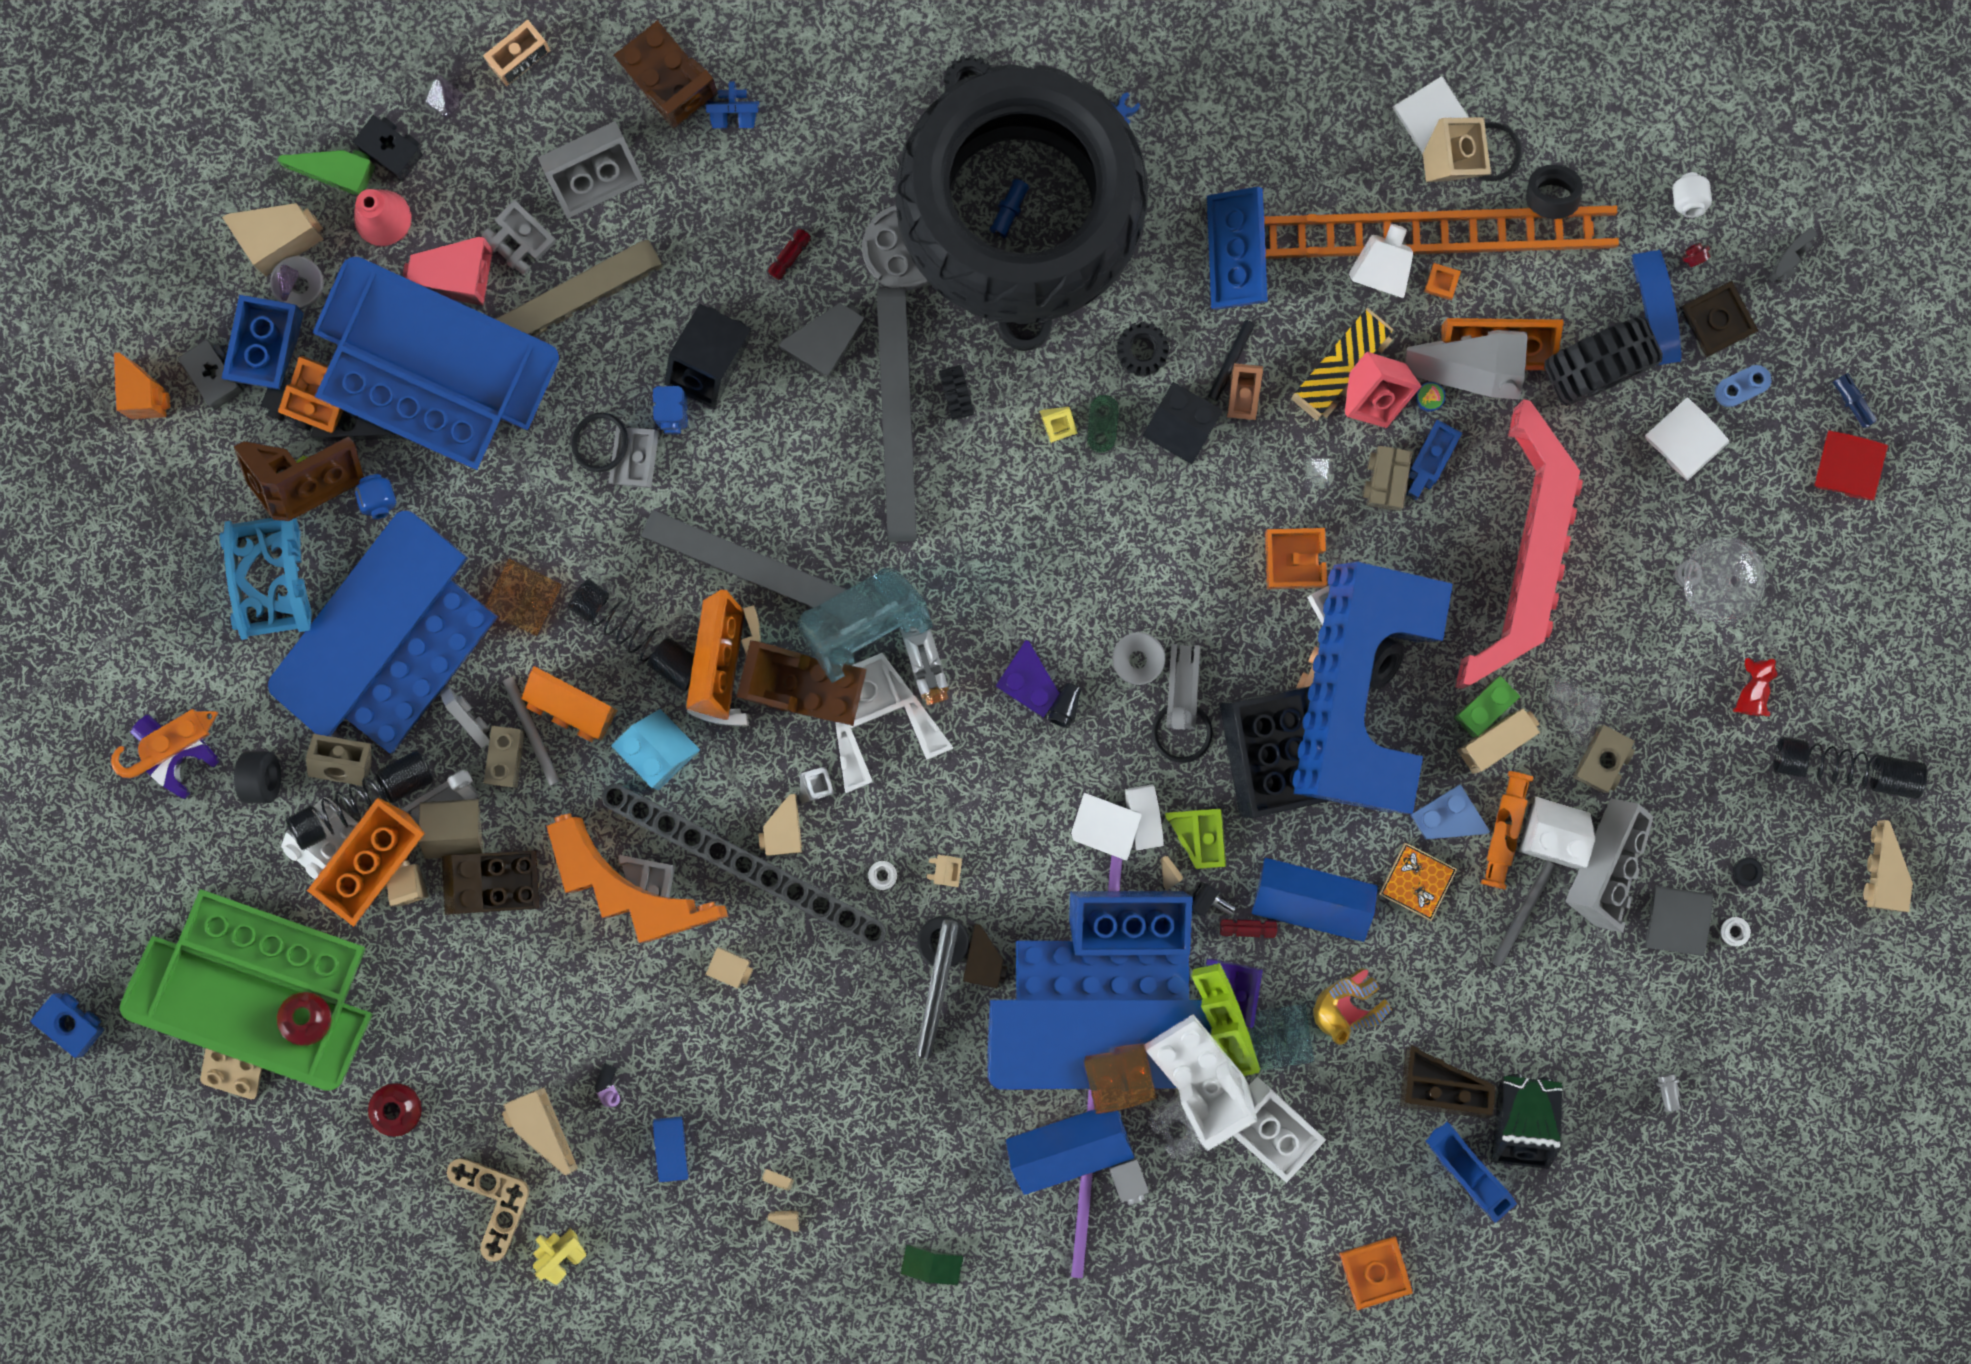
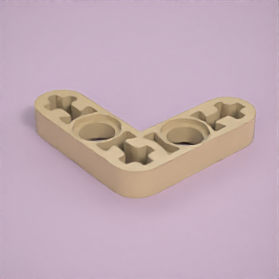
M456 1159L447 1168V1176L450 1182L497 1200L480 1250L486 1260L492 1262L499 1261L508 1252L529 1197V1187L522 1179L469 1159ZM461 1164L466 1165L465 1171L472 1174L475 1173V1168L479 1169L480 1171L474 1180V1186L469 1184L472 1178L468 1176H463L460 1180L457 1179V1173L453 1171L454 1167H460ZM484 1174H492L496 1178L494 1189L486 1190L481 1186L480 1181ZM516 1184L520 1186L519 1191L523 1193V1196H518L513 1206H519L518 1211L512 1207L502 1206L503 1201L507 1204L510 1202L512 1194L508 1192V1188H513ZM505 1211L512 1215L513 1224L511 1227L502 1228L498 1224L497 1217L499 1213ZM492 1228L498 1233L508 1234L507 1239L503 1236L500 1238L498 1246L502 1248V1252H496L494 1256L490 1254L491 1249L487 1247V1243H493L497 1234H491Z

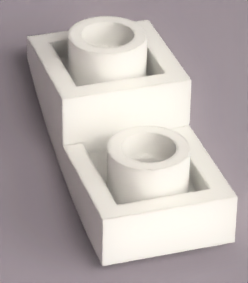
M687 709L689 714L710 723L724 726H749L748 714L741 713V709H730L728 720H722Z
M1154 785L1125 789L1126 808L1142 814L1133 841V848L1138 851L1164 846L1161 817Z

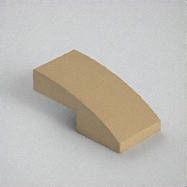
M754 605L743 608L752 635L741 640L746 656L750 640L761 642L760 622Z

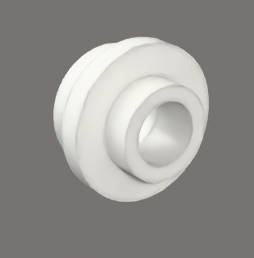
M879 861L870 867L868 879L874 888L887 890L895 884L897 871L891 863ZM880 870H886L888 872V879L880 881L877 878V873Z
M1731 917L1724 921L1720 931L1724 942L1731 946L1745 944L1751 933L1749 924L1739 917ZM1733 926H1737L1740 929V934L1737 937H1733L1730 933Z

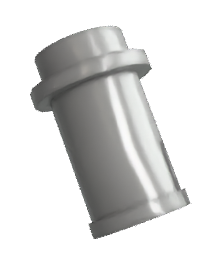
M1675 1073L1658 1076L1659 1082L1656 1085L1661 1089L1665 1112L1683 1109L1677 1085L1680 1082L1679 1078H1676Z

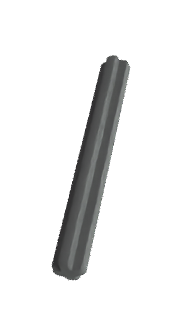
M945 919L941 927L916 1051L917 1056L920 1058L930 1059L933 1054L958 931V922Z

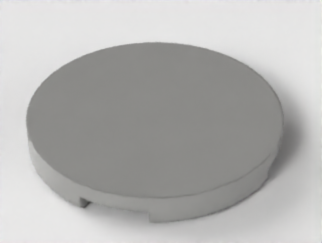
M896 205L879 212L868 225L862 241L863 259L870 274L878 282L889 288L914 290L927 285L929 282L918 270L903 242L898 225Z

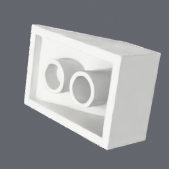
M1256 1077L1249 1087L1251 1089L1257 1122L1238 1132L1234 1137L1287 1183L1326 1139L1260 1078Z

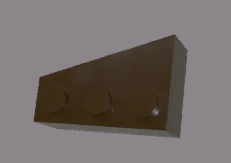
M1413 1045L1406 1048L1400 1107L1485 1119L1493 1116L1495 1085L1464 1070H1460L1438 1057L1435 1058Z

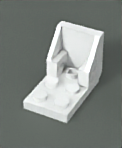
M1194 1014L1145 1044L1146 1052L1179 1090L1181 1104L1201 1144L1207 1151L1257 1122L1251 1089L1245 1077Z

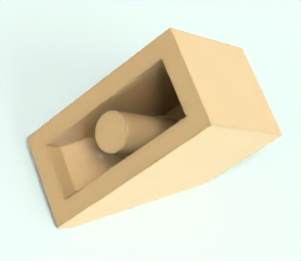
M790 794L763 826L764 833H759L760 851L765 850L766 856L802 853L796 794Z
M409 860L404 861L387 883L390 906H404L428 898L419 865H410Z

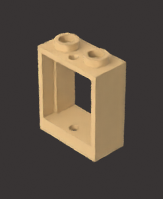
M1524 708L1517 710L1484 731L1479 737L1472 739L1457 749L1472 774L1482 772L1539 734L1540 732L1537 729L1539 722L1531 711L1526 712Z

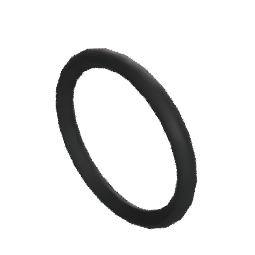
M1486 122L1485 129L1497 128L1503 130L1513 139L1516 147V158L1513 165L1506 172L1499 175L1479 176L1478 178L1485 181L1503 180L1511 176L1521 162V142L1517 134L1508 126L1498 122Z
M605 412L594 413L585 417L577 425L572 436L571 447L576 461L581 467L591 472H605L616 467L624 458L628 448L627 430L619 418ZM598 418L611 420L619 427L622 434L620 453L613 462L605 466H592L586 463L581 458L577 447L578 436L582 428L590 421Z
M1168 706L1164 707L1157 714L1152 725V739L1156 749L1162 756L1177 763L1192 762L1200 758L1207 751L1212 741L1213 730L1207 714L1197 706V713L1203 719L1207 730L1206 740L1202 748L1191 756L1177 757L1168 753L1161 746L1158 739V726L1163 716L1167 713Z

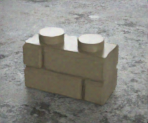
M1378 446L1375 449V453L1370 452L1367 469L1372 470L1371 480L1365 481L1363 498H1367L1366 506L1401 511L1404 508L1412 451Z

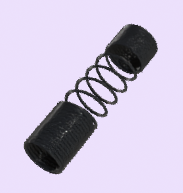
M587 579L570 599L568 609L582 617L587 623L591 622L593 627L599 626L607 617L594 624L595 617L598 615L601 607L606 604L610 594L591 579ZM618 601L609 614L610 616L604 627L605 636L611 635L619 627L617 626L609 633H606L607 626L621 601ZM630 610L627 616L623 619V622L621 623L622 625L616 636V644H622L630 638L631 634L622 641L618 642L620 633L628 618L633 613V610ZM642 619V621L635 628V632L628 645V653L636 652L638 649L642 647L643 643L640 644L634 650H630L632 642L636 634L638 633L639 629L645 622V619ZM656 627L647 637L648 640L642 649L640 661L645 662L648 660L647 666L649 668H652L661 677L666 678L668 682L673 683L675 687L685 692L690 686L694 660L693 653L668 636L651 655L644 660L642 659L646 647L657 631Z
M1784 736L1779 739L1776 745V753L1781 751L1783 756L1781 754L1782 760L1779 761L1778 754L1776 761L1775 755L1773 761L1775 773L1805 778L1809 767V756L1814 747L1819 746L1821 750V765L1817 772L1818 781L1821 780L1823 775L1825 756L1830 749H1834L1836 753V767L1832 774L1833 784L1837 781L1839 761L1842 755L1848 751L1851 756V775L1849 773L1847 776V786H1850L1853 780L1854 763L1858 756L1863 754L1866 759V778L1865 775L1862 778V789H1865L1868 783L1869 766L1872 760L1877 757L1872 769L1873 771L1878 769V776L1881 770L1879 780L1878 778L1873 779L1872 772L1870 786L1873 791L1916 800L1925 791L1928 770L1926 764L1922 762L1919 763L1875 754L1868 760L1864 751L1859 752L1854 758L1850 749L1843 750L1839 755L1835 746H1830L1824 753L1820 743H1816L1810 748L1807 741Z
M415 750L407 754V756L394 761V763L392 762L386 765V767L384 766L378 769V771L376 770L375 775L378 787L372 780L363 777L362 785L365 795L357 786L350 784L349 795L352 803L342 792L336 791L335 800L338 810L329 800L323 798L321 806L325 819L315 807L310 805L302 809V811L300 810L294 813V815L286 817L287 826L300 849L304 851L310 848V846L312 847L318 844V842L326 840L325 831L314 811L324 822L332 835L335 834L328 819L324 801L331 806L344 826L348 828L338 801V794L345 799L358 819H362L355 804L351 787L358 791L370 808L372 803L366 789L365 779L371 783L384 801L388 802V799L393 804L407 797V795L415 793L420 788L422 789L428 786V784L433 783L432 773L422 755Z

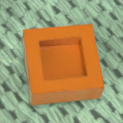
M1433 263L1424 292L1452 300L1461 271Z

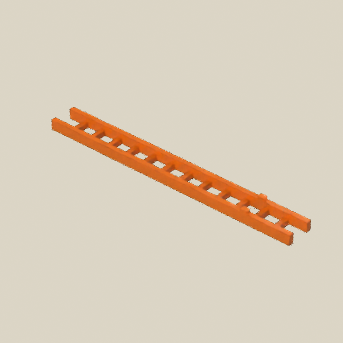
M1617 205L1579 207L1568 217H1583L1584 239L1564 240L1562 218L1554 219L1555 240L1535 241L1534 218L1545 217L1536 214L1531 208L1265 216L1264 226H1269L1270 249H1265L1266 259L1359 256L1365 247L1363 246L1362 223H1383L1384 238H1386L1391 222H1412V244L1406 246L1411 248L1413 254L1617 248L1619 246V238L1592 239V236H1594V223L1591 221V216H1615L1618 210ZM1526 218L1527 241H1506L1505 219ZM1497 219L1498 242H1478L1477 220ZM1469 220L1470 243H1449L1448 221ZM1440 221L1441 244H1420V222ZM1326 224L1327 247L1306 248L1305 225ZM1334 224H1355V246L1335 247ZM1298 225V248L1277 249V226Z

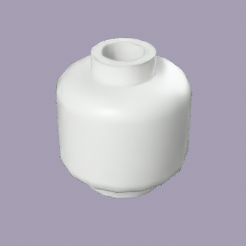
M1694 172L1682 175L1673 185L1675 209L1689 218L1703 215L1712 204L1709 180Z

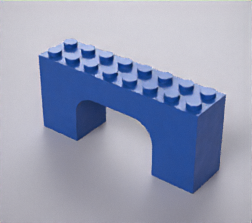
M1361 562L1337 564L1333 566L1328 577L1330 589L1328 598H1326L1323 605L1325 617L1323 626L1318 634L1320 645L1318 655L1313 662L1315 674L1313 683L1308 690L1310 703L1308 712L1303 719L1305 731L1303 741L1298 747V757L1300 760L1298 770L1295 771L1293 776V794L1388 813L1413 814L1423 756L1386 749L1378 746L1370 739L1364 724L1368 691L1375 653L1384 638L1390 636L1413 642L1443 641L1453 583Z

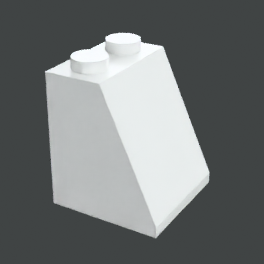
M1534 796L1518 852L1574 869L1587 868L1595 842L1591 813Z

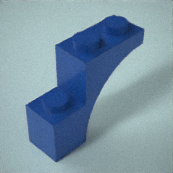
M1448 1122L1436 1128L1430 1137L1425 1140L1442 1165L1466 1189L1476 1204L1495 1223L1517 1204L1509 1191L1485 1167Z

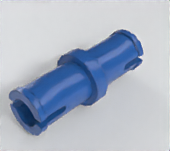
M1013 179L1005 199L1001 200L998 205L1000 210L989 229L990 232L995 234V231L1001 233V237L1006 238L1015 216H1019L1021 212L1019 207L1030 188L1027 183L1019 179Z

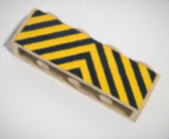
M1366 308L1293 394L1291 400L1316 421L1322 415L1327 419L1337 407L1334 400L1340 393L1344 397L1347 395L1349 373L1366 352L1375 353L1378 350L1382 353L1393 341L1389 336L1394 329L1369 308Z

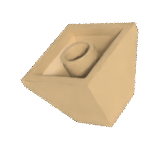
M1484 117L1441 118L1438 120L1423 152L1426 182H1444L1491 174Z

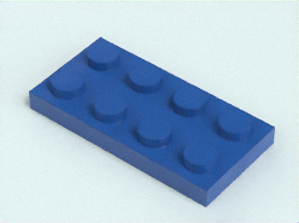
M1257 186L1207 195L1211 308L1220 310L1268 302L1263 188Z

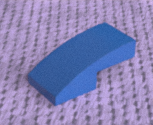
M682 1116L653 1119L659 1182L688 1180L689 1173Z

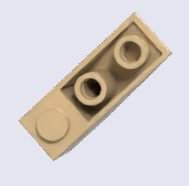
M1881 820L1877 822V826H1873L1871 831V842L1875 843L1874 853L1870 854L1867 862V870L1871 872L1870 883H1866L1864 888V900L1867 901V907L1909 912L1913 882L1890 821Z

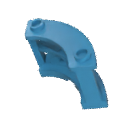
M267 518L232 524L231 521H225L224 532L220 533L219 538L221 547L224 550L226 578L233 610L230 617L233 630H238L241 640L247 639L248 636L298 629V632L310 631L312 611L304 578L299 579V567L296 564L302 563L301 531L297 519L281 521ZM274 533L268 537H265V534ZM258 536L259 543L256 545L254 541L245 538L247 541L246 546L239 548L238 538ZM271 547L274 553L276 549L281 548V556L274 559L268 548ZM260 554H263L270 564L284 568L285 574L277 577L271 583L268 597L255 589L245 578L249 568ZM238 556L244 557L238 565ZM284 585L288 591L287 595L281 596L278 593L279 601H276V591L279 586ZM242 591L249 597L243 600ZM264 606L268 608V621L250 623L248 610L251 607L255 608L257 618L263 615ZM276 611L291 614L294 617L276 619Z

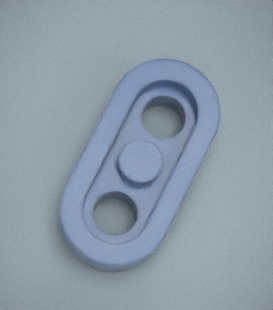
M1750 366L1719 382L1715 389V397L1721 405L1734 407L1765 392L1771 384V375L1763 366ZM1753 375L1761 377L1760 384H1756L1753 381ZM1728 387L1735 389V396H1730L1727 393Z

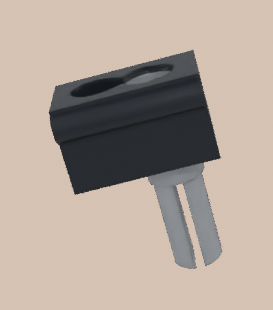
M1204 882L1199 884L1192 896V910L1204 917L1211 905L1229 916L1233 914V912L1217 902L1232 911L1235 910V907L1218 896L1219 891Z

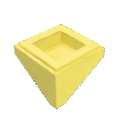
M1070 407L1039 411L1051 443L1078 433Z

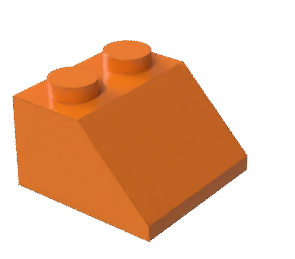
M114 353L116 411L130 419L166 417V409H170V396L168 392H165V388L134 361L121 353Z

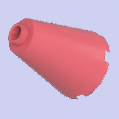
M367 189L362 191L356 198L354 223L359 235L368 243L375 246H389L406 236L411 226V212L407 202L399 194L390 190Z

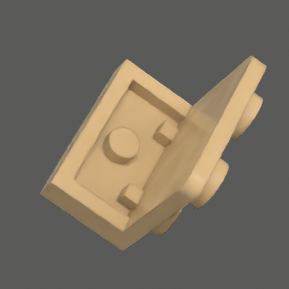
M205 1049L200 1081L204 1085L244 1098L254 1099L258 1094L263 1068Z

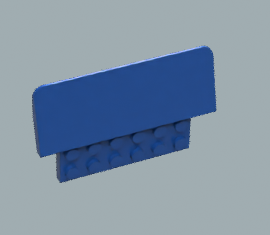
M350 257L342 264L312 332L338 345L315 398L474 470H478L501 419L526 431L529 430L559 362V354L554 346L361 257Z
M400 511L391 519L311 623L310 631H305L271 675L268 689L275 699L315 734L331 737L346 718L388 753L393 754L498 616L452 580L468 557L416 514L410 511Z
M1016 941V1000H990L988 1032L989 1082L997 1089L1176 1088L1146 1052L1145 1044L1193 1014L1211 1035L1212 1027L1201 1007L1202 1000H1189V955L1076 956L1074 954L1073 941Z

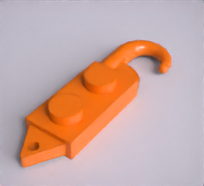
M191 709L142 738L138 745L141 761L129 768L120 765L119 756L124 751V747H118L111 757L112 769L123 778L139 776L210 735L208 731L218 712H196L195 709Z

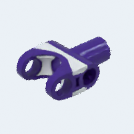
M146 714L132 727L130 733L140 742L142 738L162 726L149 714ZM200 740L146 772L160 785L180 798L186 799L191 793L180 783L181 765L179 764L185 758L196 757L215 768L220 760L205 741Z

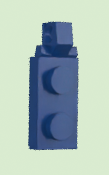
M1438 419L1435 421L1410 468L1408 478L1413 482L1406 493L1407 496L1416 500L1424 487L1429 490L1432 488L1441 475L1462 432Z

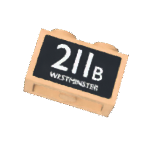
M526 20L483 56L492 70L508 86L551 50L545 39L530 21Z

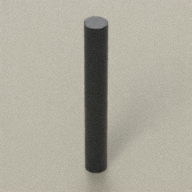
M1248 320L1244 321L1207 396L1208 398L1218 402L1231 375L1234 363H1237L1255 326L1254 323Z

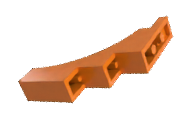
M571 813L555 817V823L546 826L565 893H576L593 887L602 918H611L630 912L638 943H648L728 917L726 907L715 906V902L698 906L699 912H697L694 899H677L654 894L623 878L598 852L581 817H572Z

